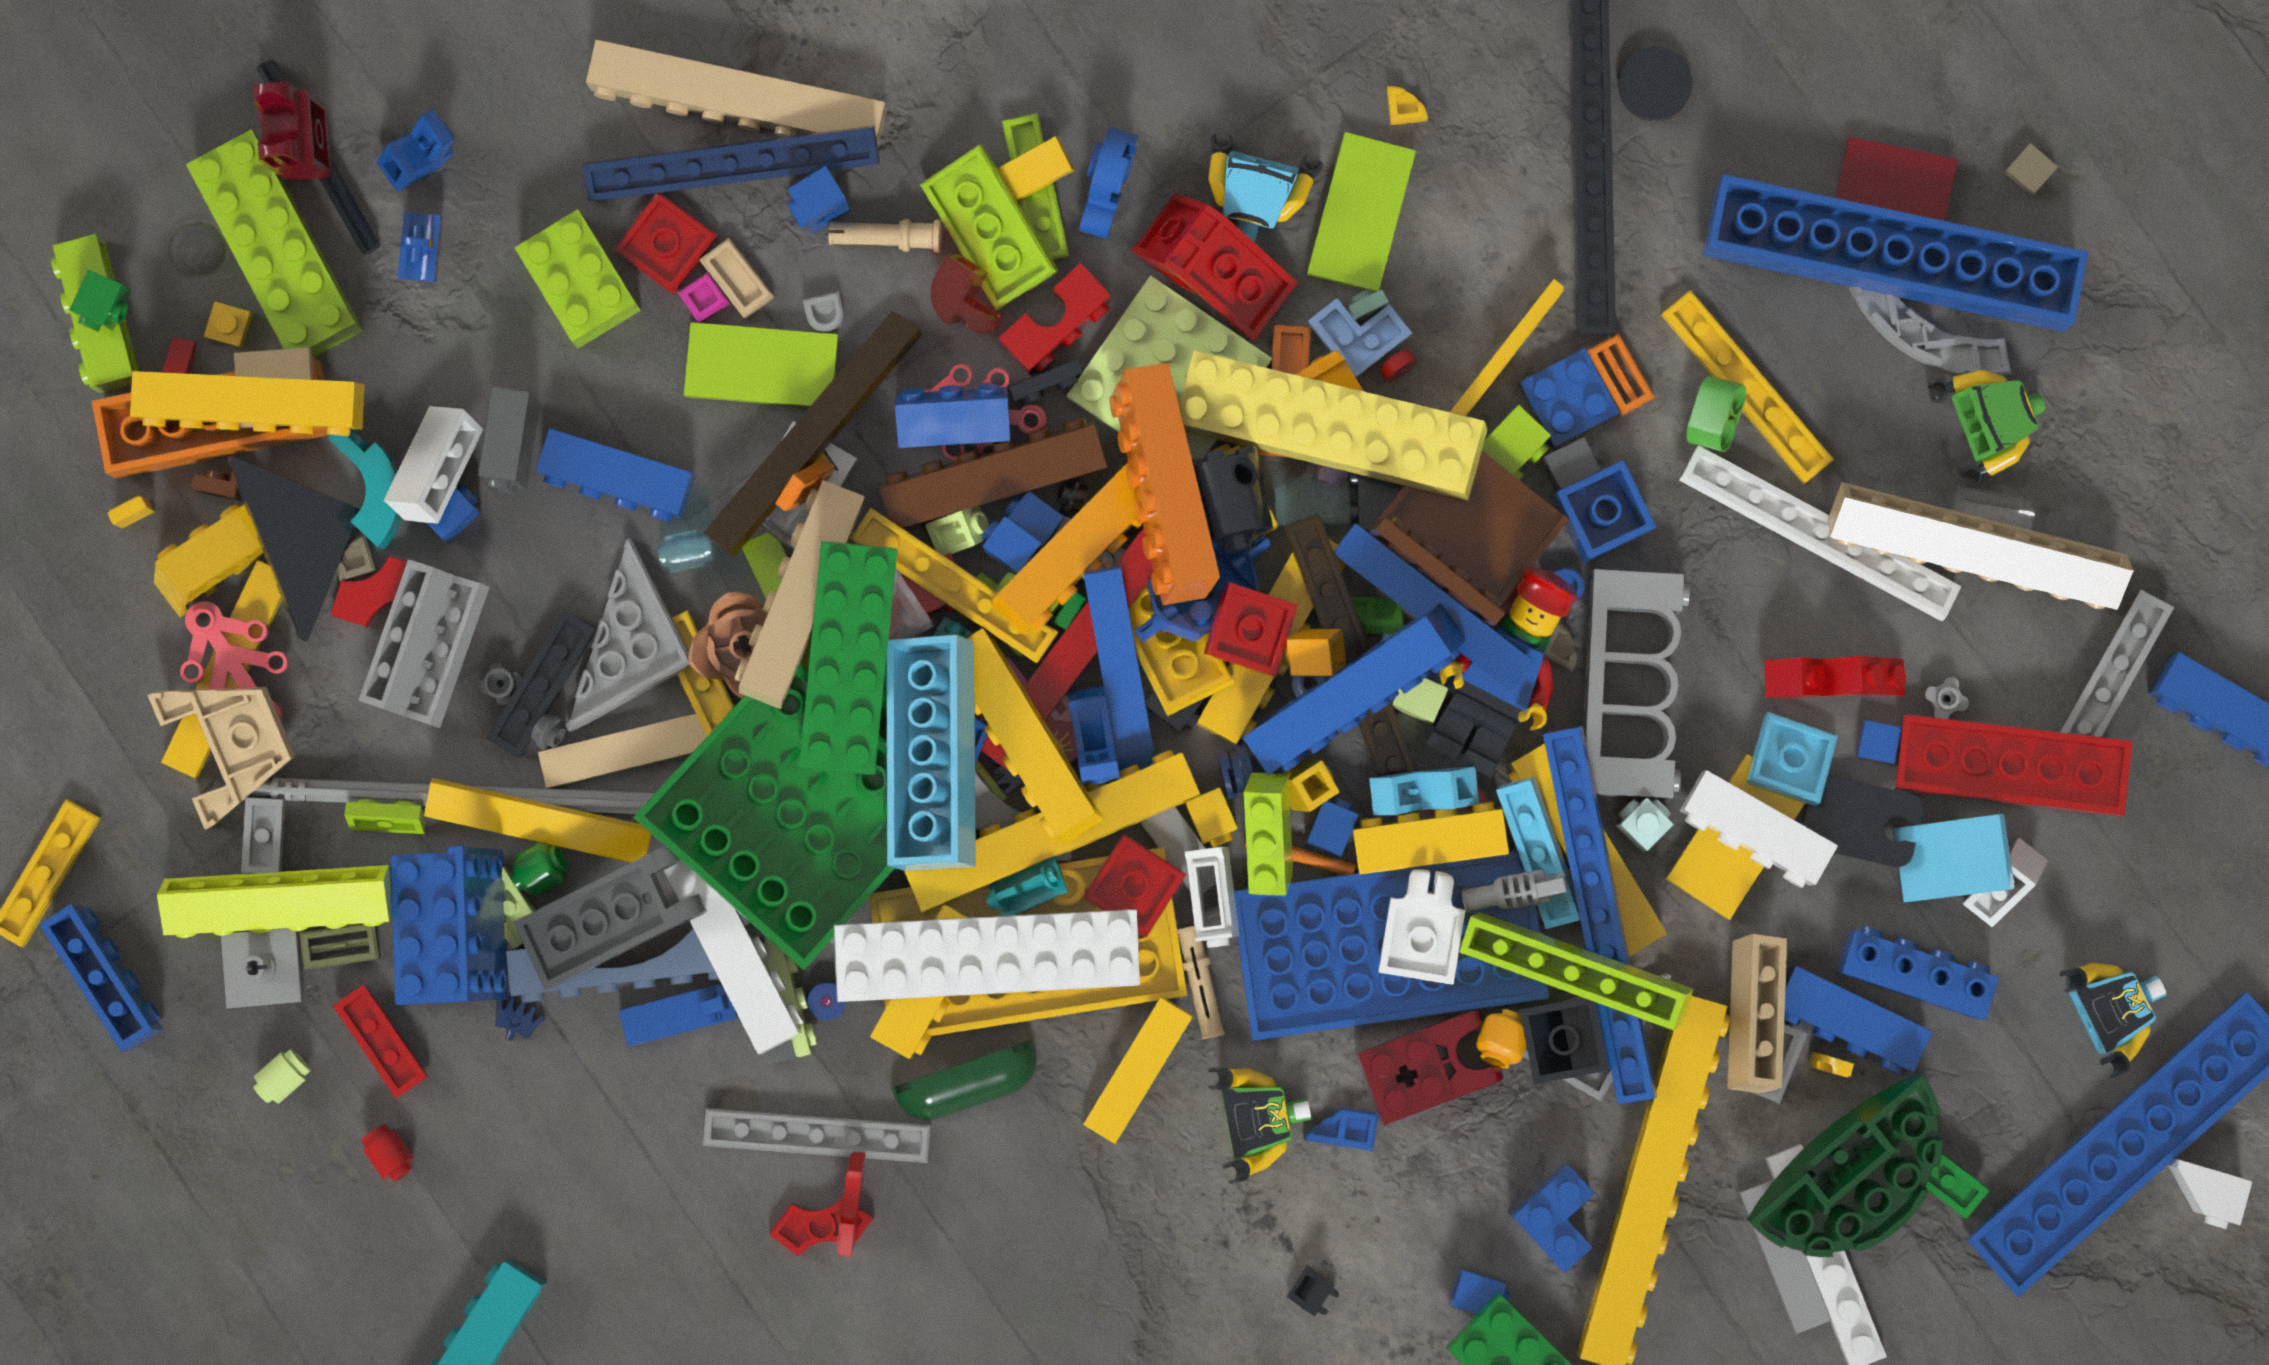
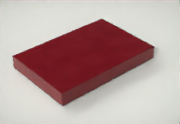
M1848 137L1835 198L1946 221L1958 159Z

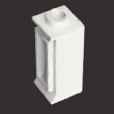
M1229 847L1185 851L1196 933L1195 942L1207 941V948L1230 945L1229 938L1239 937ZM1214 865L1221 925L1207 927L1200 867Z

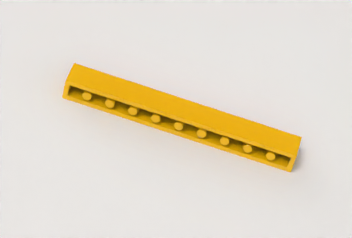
M1691 996L1682 1025L1674 1031L1668 1030L1654 1079L1657 1097L1648 1100L1576 1355L1581 1359L1601 1365H1626V1363L1632 1364L1638 1345L1637 1342L1633 1341L1636 1327H1643L1647 1316L1648 1306L1643 1305L1647 1290L1653 1291L1657 1281L1658 1269L1653 1267L1657 1254L1663 1255L1668 1242L1669 1233L1664 1232L1668 1217L1673 1218L1678 1207L1679 1197L1675 1196L1674 1193L1678 1181L1684 1182L1687 1175L1689 1160L1684 1158L1688 1144L1694 1146L1698 1136L1700 1125L1695 1123L1698 1109L1704 1110L1708 1101L1710 1088L1705 1087L1709 1072L1715 1073L1719 1062L1720 1052L1715 1049L1719 1036L1725 1037L1729 1027L1730 1015L1726 1014L1728 1006Z

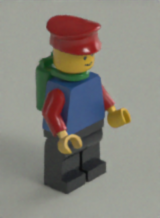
M1526 568L1523 570L1524 578L1517 586L1518 595L1509 611V615L1502 619L1500 625L1495 630L1534 661L1513 689L1510 691L1462 653L1453 659L1454 661L1439 671L1442 685L1445 684L1449 676H1456L1454 686L1457 690L1426 744L1457 759L1473 726H1477L1478 730L1461 763L1469 767L1475 766V770L1490 778L1498 765L1518 720L1520 722L1526 721L1531 714L1534 719V723L1530 727L1531 731L1543 727L1547 721L1545 711L1547 710L1554 687L1552 664L1544 655L1550 642L1549 636L1553 634L1561 617L1568 616L1572 603L1578 600L1575 590L1565 580L1550 571L1540 568Z

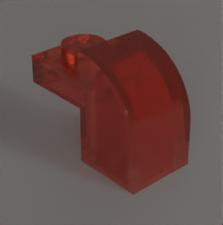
M959 253L946 255L933 278L931 285L933 308L938 317L948 326L960 323L963 318L965 319L963 324L976 333L982 334L983 332L996 331L1004 317L974 298L988 272Z

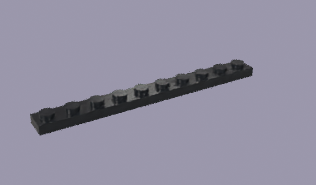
M1570 0L1577 336H1614L1616 334L1609 0Z

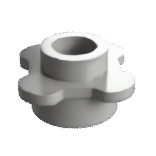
M1948 677L1944 680L1943 684L1937 687L1930 686L1925 691V698L1930 702L1936 718L1948 719L1950 714L1956 711L1962 712L1968 708L1969 701L1966 697L1962 696L1959 690V681L1954 677ZM1945 695L1950 697L1949 702L1943 700Z

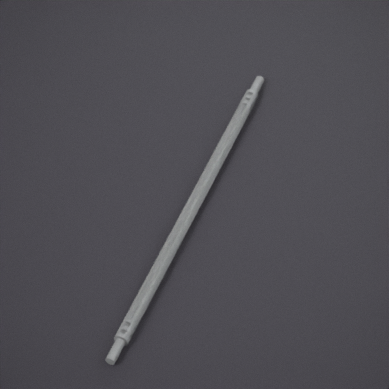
M273 778L272 781L264 782L250 795L271 796L272 799L289 801L346 803L358 802L360 799H372L384 804L410 801L416 805L426 806L430 784ZM472 786L595 813L636 814L655 794L648 792Z

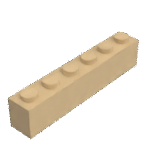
M824 480L818 491L815 489L811 490L804 510L809 511L805 524L798 522L790 542L796 545L791 558L784 556L777 573V577L782 579L778 591L770 590L764 604L763 611L768 613L763 626L756 624L750 638L749 645L754 647L749 660L743 658L738 667L735 680L740 681V694L776 708H782L812 634L821 540L849 543L863 508L865 496Z

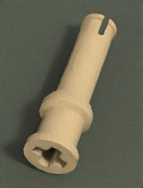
M903 219V221L900 220L899 224L840 223L834 221L829 223V230H831V233H828L829 245L899 246V250H903V252H909L911 248L933 249L934 253L941 252V220H934L933 223H911L910 219Z

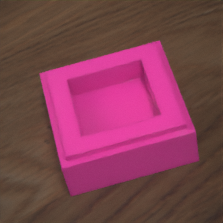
M709 272L678 292L698 323L705 322L730 305Z

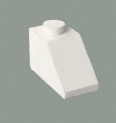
M2020 838L2009 846L2015 889L1970 894L1963 902L1964 906L1991 927L2037 884L2048 863L2045 857Z
M2174 1159L2168 1164L2192 1210L2195 1213L2206 1216L2204 1223L2227 1229L2228 1222L2241 1225L2252 1181L2178 1159Z

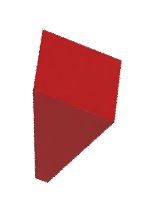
M172 338L162 373L191 374L196 341Z

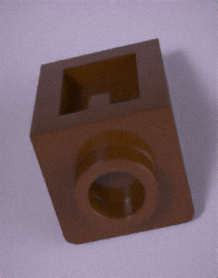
M207 470L205 476L193 475L191 489L196 492L243 501L233 471L230 481H228V474Z

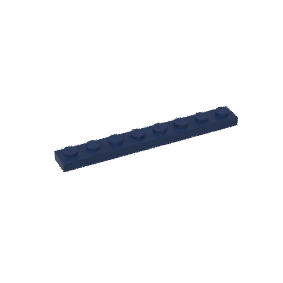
M873 125L586 162L582 167L588 201H597L815 173L824 166L829 171L878 165L880 157L875 126Z

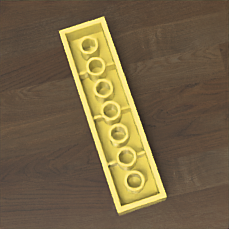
M1193 351L1179 402L1185 432L1246 447L1256 446L1258 450L1465 501L1469 500L1487 433V427L1483 420L1198 351Z

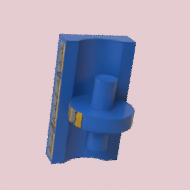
M404 212L397 277L399 280L436 283L442 215Z

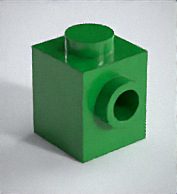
M88 269L69 310L80 317L78 320L79 324L91 330L99 332L102 326L113 331L116 324H121L127 314L128 304L126 302L131 290L121 283Z

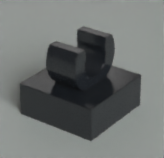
M1307 1265L1287 1298L1313 1316H1316L1317 1313L1327 1315L1329 1311L1322 1306L1329 1294L1337 1298L1339 1293L1333 1288L1335 1286L1333 1282Z

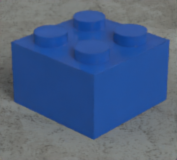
M1624 460L1557 491L1551 496L1557 511L1569 518L1565 527L1583 563L1656 528Z

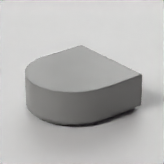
M839 291L803 299L808 323L815 331L828 334L836 331L842 325L844 311Z

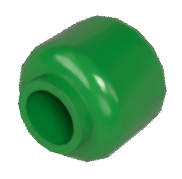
M539 842L514 856V870L510 871V877L517 890H525L529 895L537 897L561 886L565 881V873L569 871V867L563 852L557 845L551 846L547 842Z

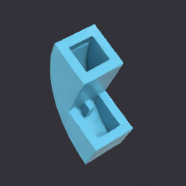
M1475 766L1413 771L1369 778L1373 815H1398L1429 809H1457L1479 804Z

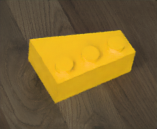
M238 504L230 506L221 513L219 521L210 527L207 524L199 526L189 534L188 541L179 547L176 544H172L157 555L158 560L155 561L154 584L180 618L189 610L186 607L187 603L202 593L209 597L218 590L215 586L233 573L238 575L264 555L257 538V531L251 516L247 513L245 505L241 507Z

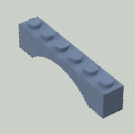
M694 929L671 949L644 963L622 968L594 967L548 990H544L526 949L506 951L510 995L521 996L522 1003L544 1000V993L558 991L559 998L582 996L581 988L596 987V994L619 991L618 984L633 982L634 989L656 987L655 979L670 978L671 985L693 982V975L707 973L708 980L719 979Z

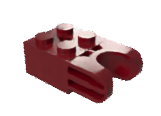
M286 81L253 84L254 104L258 109L259 121L262 127V140L257 143L259 162L287 181L332 177L326 104L310 91L298 90Z
M1480 1011L1465 1012L1356 1053L1383 1125L1494 1085L1504 1078L1502 1069L1489 1065L1478 1069H1468L1460 1064L1457 1058L1456 1047L1458 1041L1466 1033L1479 1028L1483 1019ZM1404 1065L1407 1070H1414L1415 1077L1411 1078L1412 1083L1408 1086L1404 1082H1397L1395 1075L1401 1074L1399 1068Z

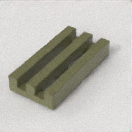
M361 923L337 929L327 928L300 932L304 970L381 959L380 951L378 950L379 940L376 935L377 926H365ZM367 931L368 938L310 946L309 939ZM362 946H369L370 950L369 953L312 961L311 954Z

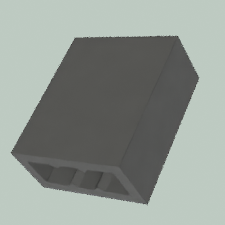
M492 387L478 476L488 483V487L494 488L493 491L516 494V489L527 490L540 402L530 392Z

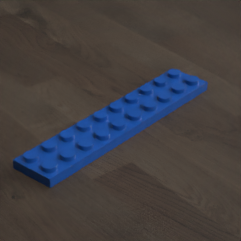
M2243 992L1965 1238L2014 1296H2021L2269 1075V1015L2248 992Z

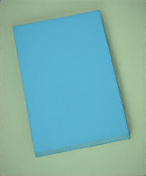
M2004 814L1894 828L1895 842L1906 840L1916 843L1911 862L1904 867H1899L1904 902L2015 889Z

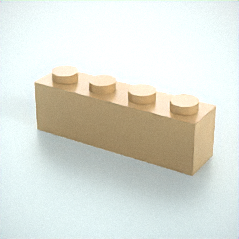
M1751 934L1733 940L1727 1089L1765 1093L1782 1088L1787 938Z

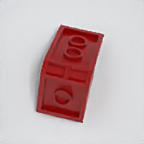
M1174 193L1131 250L1141 261L1183 289L1199 295L1247 339L1255 341L1298 283L1223 214L1208 204Z

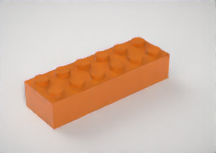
M312 356L313 380H324L321 362ZM235 371L219 375L235 376ZM131 393L92 400L105 474L116 479L328 436L327 428L313 427V434L290 433V426H276V432L253 431V428H239V431L216 429V422H203V429L179 427L180 421L166 420V427L143 426V419L130 417Z
M1169 363L1125 369L1119 382L1116 384L1113 394L1109 397V405L1113 418L1118 417L1121 430L1118 431V444L1122 453L1126 452L1129 466L1126 467L1127 482L1130 488H1135L1137 501L1134 503L1136 520L1139 524L1143 523L1146 537H1143V550L1145 557L1152 560L1154 572L1151 574L1153 591L1155 595L1160 594L1162 606L1206 598L1220 578Z

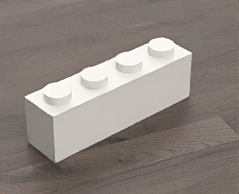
M1707 770L1701 772L1680 809V812L1687 815L1685 822L1701 831H1705L1707 827L1720 834L1717 839L1718 841L1734 850H1738L1739 846L1753 853L1750 857L1751 860L1767 869H1770L1773 864L1785 871L1784 879L1800 888H1803L1805 883L1809 886L1817 884L1838 847L1833 842Z

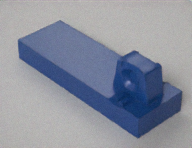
M722 984L618 1010L627 1047L738 1018L737 1012Z

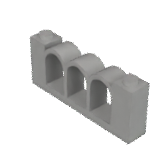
M1594 569L1590 573L1583 731L1596 796L1669 800L1674 798V792H1679L1681 771L1675 769V761L1665 760L1674 749L1676 741L1675 727L1662 710L1669 707L1674 701L1679 687L1677 673L1664 658L1671 655L1679 645L1681 629L1680 622L1675 615L1681 613L1682 607L1689 604L1690 586L1689 584H1684V574ZM1607 611L1649 613L1658 616L1668 628L1669 637L1667 645L1662 652L1657 654L1605 652ZM1605 662L1641 664L1656 668L1665 679L1666 691L1664 698L1656 706L1648 707L1603 704ZM1602 714L1642 716L1652 719L1663 731L1664 741L1662 749L1655 757L1648 759L1600 756Z

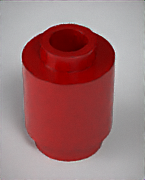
M383 1124L362 1138L361 1142L365 1146L363 1152L383 1180L391 1178L393 1182H396L413 1170L410 1164L415 1158L395 1129L390 1130L387 1124Z

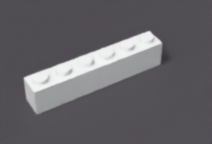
M683 862L665 869L664 872L679 901L700 894L707 912L690 920V923L757 1053L763 1054L802 1034L798 1026L804 1023L794 1003L787 1005L781 994L782 991L786 990V986L776 969L770 972L764 960L765 957L769 956V953L760 936L752 937L747 927V924L750 922Z

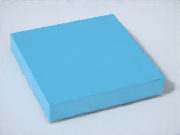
M1767 712L1763 718L1746 783L1817 807L1821 802L1838 735Z

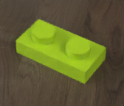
M372 799L346 802L344 816L349 829L352 831L425 834L426 818L424 817L421 805H416L410 801L384 804Z

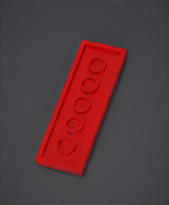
M1904 714L1895 790L2124 817L2133 741Z

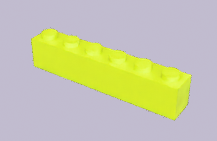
M389 865L164 879L157 893L163 935H176L179 938L192 937L197 933H213L223 936L229 935L234 931L251 930L253 933H265L279 928L301 931L312 926H326L330 929H337L347 924L361 923L365 926H378L384 922H389L392 914V889Z

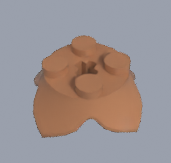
M728 592L713 604L708 623L693 638L689 650L688 663L703 677L726 681L731 691L738 697L743 698L745 695L739 693L740 681L735 680V676L743 658L749 660L754 647L751 646L750 651L744 652V649L741 646L736 647L734 642L739 641V636L746 635L750 639L756 624L763 626L768 613L763 611L764 606L752 595L741 592Z

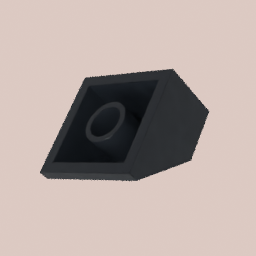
M1579 998L1520 1009L1534 1084L1611 1070L1597 1002L1586 998Z

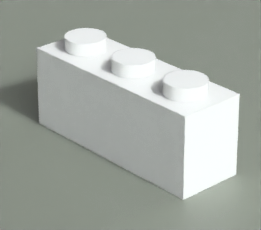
M429 406L384 501L404 520L438 524L483 428L464 409Z

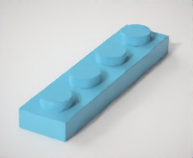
M1535 777L1499 786L1496 791L1525 872L1544 869L1545 875L1561 872L1566 874L1568 882L1567 891L1550 895L1551 902L1537 904L1545 928L1549 929L1579 921L1580 915L1574 886Z

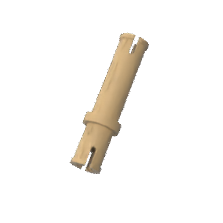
M1195 925L1177 929L1184 963H1182L1183 971L1186 970L1193 1004L1201 1030V1039L1224 1035L1225 1032L1222 1028L1208 967L1211 964L1210 957L1205 955L1203 942H1195ZM1191 947L1194 948L1201 979H1199L1197 975L1196 965L1193 958ZM1200 985L1203 986L1210 1017L1206 1013Z

